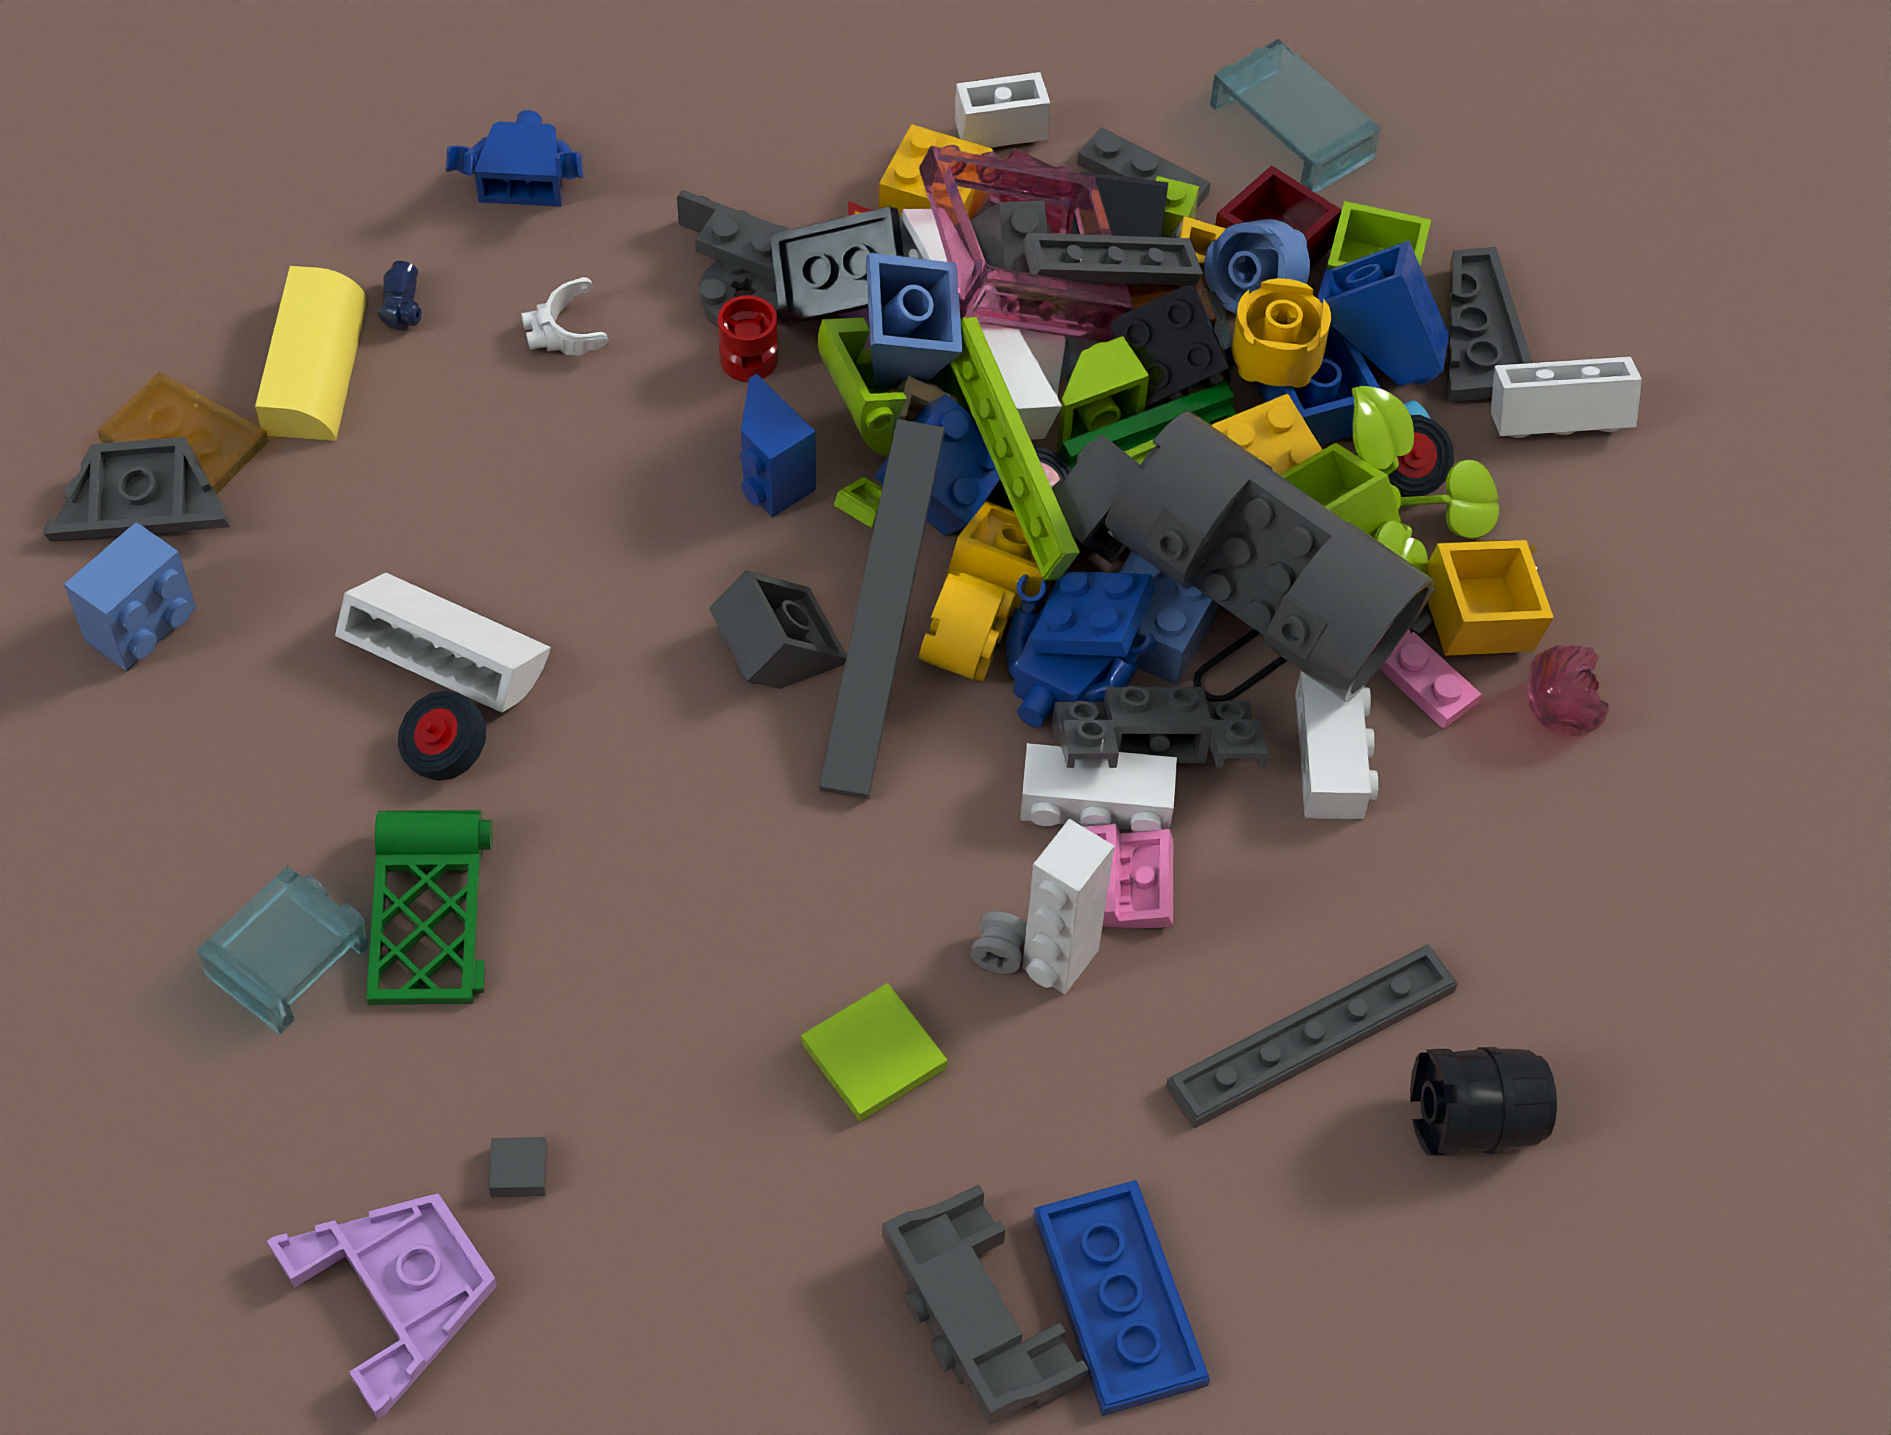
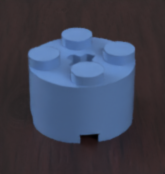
M1265 219L1231 225L1223 230L1224 232L1217 240H1213L1205 256L1204 274L1210 291L1216 293L1223 302L1221 305L1225 309L1236 314L1242 295L1248 290L1251 293L1260 288L1263 281L1284 278L1307 284L1309 278L1310 259L1304 234L1278 220Z

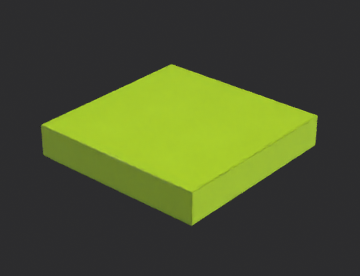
M889 983L884 984L801 1035V1044L859 1122L867 1119L947 1069V1058Z

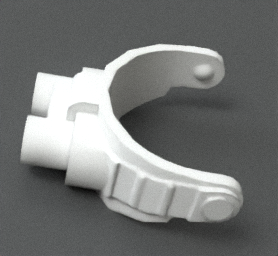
M582 277L562 284L551 293L547 303L536 305L537 310L521 313L524 331L531 330V332H526L529 350L546 347L547 352L559 350L565 355L579 356L587 353L588 350H596L607 345L608 336L604 332L576 334L564 330L555 323L560 312L573 300L574 296L585 294L592 290L593 284L589 278Z

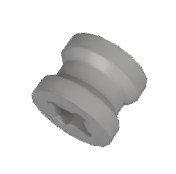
M1002 911L986 912L981 916L978 930L981 933V937L973 942L970 956L972 960L988 971L1003 974L1016 972L1020 968L1022 961L1020 947L1025 945L1027 923L1010 913Z

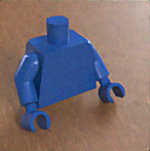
M531 110L519 112L516 122L498 121L494 123L488 137L482 138L472 148L458 145L447 147L445 171L458 170L460 173L469 176L475 174L478 201L482 203L562 207V178H584L581 153L572 151L566 142L557 140L556 128L551 124H542V117L537 112Z
M1025 574L1017 582L1016 588L1022 603L1020 608L1014 609L1005 640L1007 671L1015 677L1013 692L1017 697L1024 700L1017 710L1019 717L1030 726L1041 727L1049 714H1053L1055 702H1104L1106 687H1127L1139 667L1136 663L1138 657L1150 655L1156 647V640L1150 633L1141 646L1134 647L1132 642L1126 657L1035 653L1030 638L1044 608L1042 607L1039 614L1035 613L1034 610L1035 606L1042 603L1048 596V586L1042 580L1040 592L1034 597L1026 596L1025 587L1029 576Z

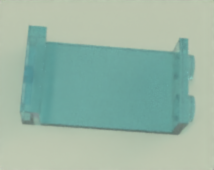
M1279 39L1262 48H1256L1245 58L1232 65L1224 66L1214 74L1210 106L1216 110L1235 99L1304 161L1300 183L1313 192L1320 191L1375 158L1381 128Z

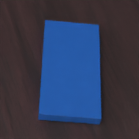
M1137 1180L1035 1207L1033 1217L1082 1359L1089 1369L1088 1376L1102 1416L1208 1386L1210 1381L1208 1371Z

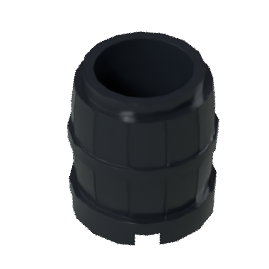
M1478 1047L1476 1050L1457 1052L1444 1048L1426 1049L1427 1052H1420L1417 1055L1411 1075L1410 1102H1421L1422 1119L1412 1120L1419 1144L1427 1155L1453 1156L1459 1151H1482L1489 1154L1502 1153L1504 1150L1535 1147L1552 1134L1557 1113L1556 1087L1549 1064L1542 1056H1536L1530 1050L1497 1049V1047Z

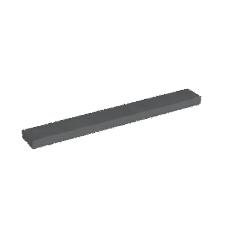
M900 419L896 421L821 775L820 791L864 799L870 798L945 435L944 427Z

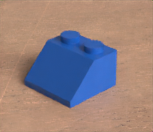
M755 374L749 378L741 426L742 452L740 453V459L743 466L741 487L746 498L753 505H760L773 518L816 490V431L758 374Z

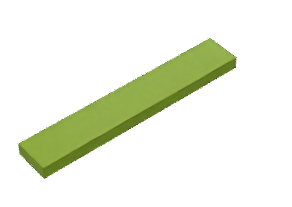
M964 317L960 320L962 353L951 361L950 364L1044 581L1059 580L1080 553L978 319L977 317Z

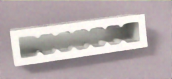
M386 572L344 593L335 636L501 713L519 703L529 693L539 678L551 649L550 646Z

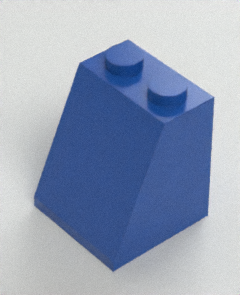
M1410 241L1324 272L1317 299L1322 304L1323 300L1328 304L1331 312L1330 325L1397 385L1403 386L1412 382L1415 385L1425 384L1443 372L1449 334Z

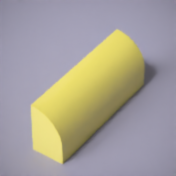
M289 267L255 404L263 436L337 440L368 302L362 288L347 276L324 268Z

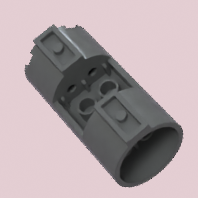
M1186 411L1180 414L1155 437L1153 444L1157 447L1147 454L1139 467L1134 465L1125 478L1109 508L1105 520V526L1110 529L1107 533L1182 587L1188 589L1194 586L1264 635V645L1344 702L1350 701L1373 678L1406 632L1414 625L1435 590L1433 588L1434 579L1353 523H1347L1272 471L1271 466L1193 412Z

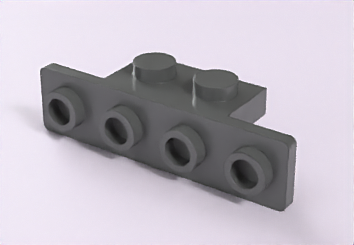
M684 190L677 196L679 224L700 233L695 239L696 252L775 281L770 234L790 229L751 216L745 211L735 210L711 201L705 196H698Z

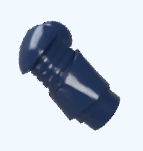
M395 261L391 269L384 274L383 306L377 309L379 318L387 326L403 331L408 326L417 325L421 320L422 314L421 309L418 308V303L414 302L418 269L406 261Z

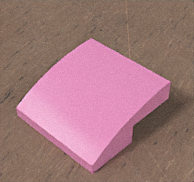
M1116 824L1085 826L1084 828L1114 845L1102 927H1173L1174 839L1170 829L1120 834Z

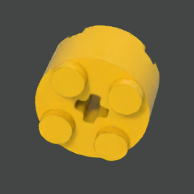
M1275 278L1261 282L1260 288L1251 293L1248 290L1242 295L1237 308L1231 351L1233 359L1238 366V373L1243 379L1250 382L1258 381L1272 386H1292L1296 388L1304 387L1310 382L1311 377L1322 364L1331 322V312L1325 300H1323L1322 304L1313 295V288L1300 281Z
M952 569L943 585L931 616L932 622L929 629L931 634L925 633L918 659L968 679L984 682L994 657L992 654L996 644L1001 642L1009 620L1008 615L1016 593Z

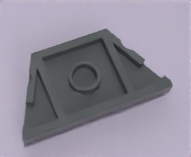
M185 437L91 444L81 462L80 472L71 479L63 493L66 499L65 504L54 522L47 521L44 526V535L50 542L120 536L135 522L152 533L230 527V519Z

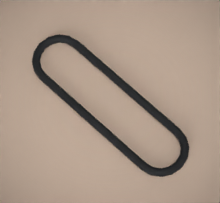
M1255 629L1251 630L1203 664L1195 672L1193 679L1194 687H1202L1201 677L1207 670L1260 633ZM1280 656L1225 695L1216 696L1204 690L1206 700L1211 702L1229 701L1287 660Z

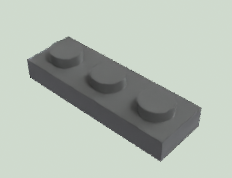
M1103 127L1078 152L1077 165L1093 173L1154 181L1157 176L1200 186L1196 209L1209 195L1211 182Z

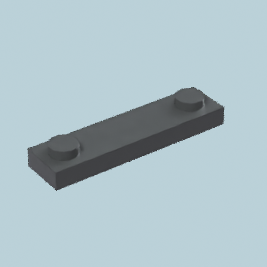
M1028 232L1021 244L1033 281L1195 286L1203 275L1190 238Z

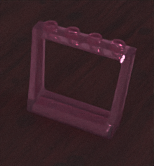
M948 145L943 148L930 146L919 166V170L947 262L957 263L960 318L977 317L978 322L981 324L1103 342L1114 340L1115 337L1111 330L1112 321L1134 309L1127 284L1086 283L991 267L984 259L957 188L959 186L1066 205L1075 212L1080 234L1112 235L1095 177L1074 173L1068 166H1059L1055 169L1037 166L1031 159H1023L1018 162L999 159L998 155L994 152L978 155L962 152L956 145Z

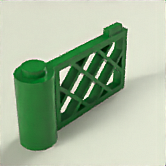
M383 810L377 812L375 821L376 862L366 994L368 1005L473 1004L474 993H484L486 964L485 960H476L480 864L483 850H492L493 825L492 820H483L481 810ZM393 871H410L419 882L398 899L387 888V874ZM422 871H431V872H429V873L426 875V874H424ZM447 871H468L467 885L452 898L435 884ZM429 889L444 905L423 923L407 906ZM387 899L392 904V906H390L385 911V904ZM465 900L466 912L459 907ZM401 912L417 929L395 946L384 936V926ZM453 912L465 924V932L448 946L432 929ZM426 936L441 953L420 970L404 954ZM383 947L389 951L384 958H382ZM464 947L462 960L456 953ZM397 960L414 976L400 989H380L381 974ZM448 960H451L463 972L462 988L439 989L429 977ZM421 984H423L427 989H417V988H418Z

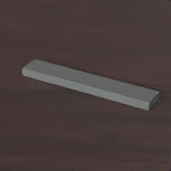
M1427 944L1167 1078L1166 1088L1192 1127L1196 1128L1455 992L1458 983L1430 945Z

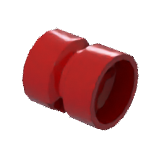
M746 295L732 298L723 304L718 312L719 357L723 371L731 378L742 382H749V378L755 374L765 379L773 373L778 365L777 313L774 307L765 299Z

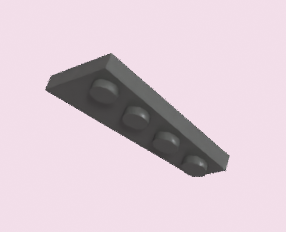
M1496 247L1453 250L1450 261L1447 402L1492 398L1494 366L1533 362Z

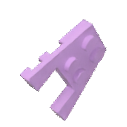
M439 1193L369 1211L368 1217L337 1224L334 1220L315 1225V1231L288 1237V1234L285 1233L267 1240L271 1252L294 1288L341 1259L347 1258L398 1337L399 1341L349 1371L354 1384L377 1420L388 1413L497 1287L494 1275Z

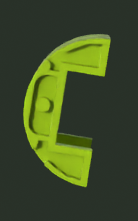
M864 318L822 319L818 333L819 354L863 440L874 452L887 458L890 454L896 426L895 422L907 398L903 392L886 393L889 387L874 386L871 349L862 350L870 333ZM949 363L926 383L934 384L941 388L942 391L957 397V403L972 415L953 368Z

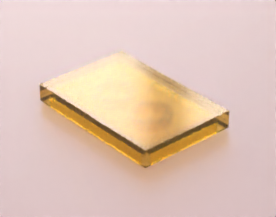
M160 371L97 431L100 441L103 443L185 437L216 494L269 442L267 431Z

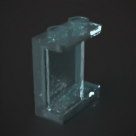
M288 866L196 950L205 975L278 1034H281L295 1020L290 1005L350 947L359 954H362L368 948L363 928L366 923L362 916L350 905L343 903L339 906L328 897L326 889L314 877L306 875L303 878Z

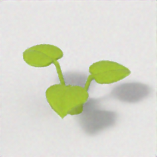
M1354 387L1351 390L1354 398L1353 439L1356 452L1360 460H1365L1389 475L1399 466L1397 456L1408 454L1413 447L1414 428L1411 416L1405 405L1391 393L1376 387ZM1462 460L1456 462L1450 468L1446 477L1448 495L1401 497L1398 488L1391 484L1397 509L1400 506L1448 504L1446 511L1447 526L1459 537L1467 539L1479 538L1490 532L1497 523L1499 517L1497 489L1489 471L1477 461ZM1397 521L1384 522L1376 531L1374 538L1427 574L1428 557L1425 547L1419 540L1411 538V527Z

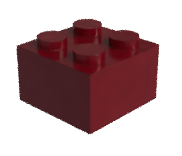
M1271 165L1217 213L1215 226L1227 229L1231 225L1265 219L1284 222L1304 234L1307 241L1311 268L1332 248L1342 210Z

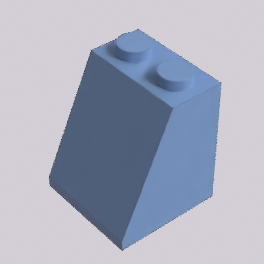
M869 253L866 256L874 386L897 388L907 376L926 383L962 353L957 263Z

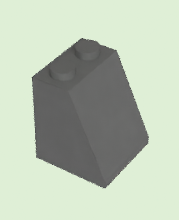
M1044 200L999 202L961 227L1010 314L1017 301L1046 304L1053 289L1052 282L1033 281L1021 246L1028 232L1047 233Z

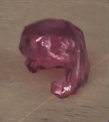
M1557 645L1554 648H1548L1537 654L1533 659L1528 677V707L1536 721L1544 728L1560 735L1584 736L1598 729L1606 720L1609 704L1602 701L1597 693L1599 682L1591 671L1596 668L1599 658L1594 648H1584L1577 645L1568 647Z

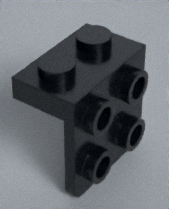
M1190 285L1182 286L1115 318L1111 323V330L1115 339L1122 336L1125 338L1149 374L1146 406L1158 400L1166 404L1188 396L1186 388L1200 381L1203 382L1205 389L1230 378L1227 369L1236 365L1231 347L1222 349L1195 288Z

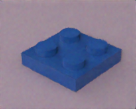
M1065 571L1061 578L1057 580L1030 638L1035 653L1126 657L1156 589L1152 575Z

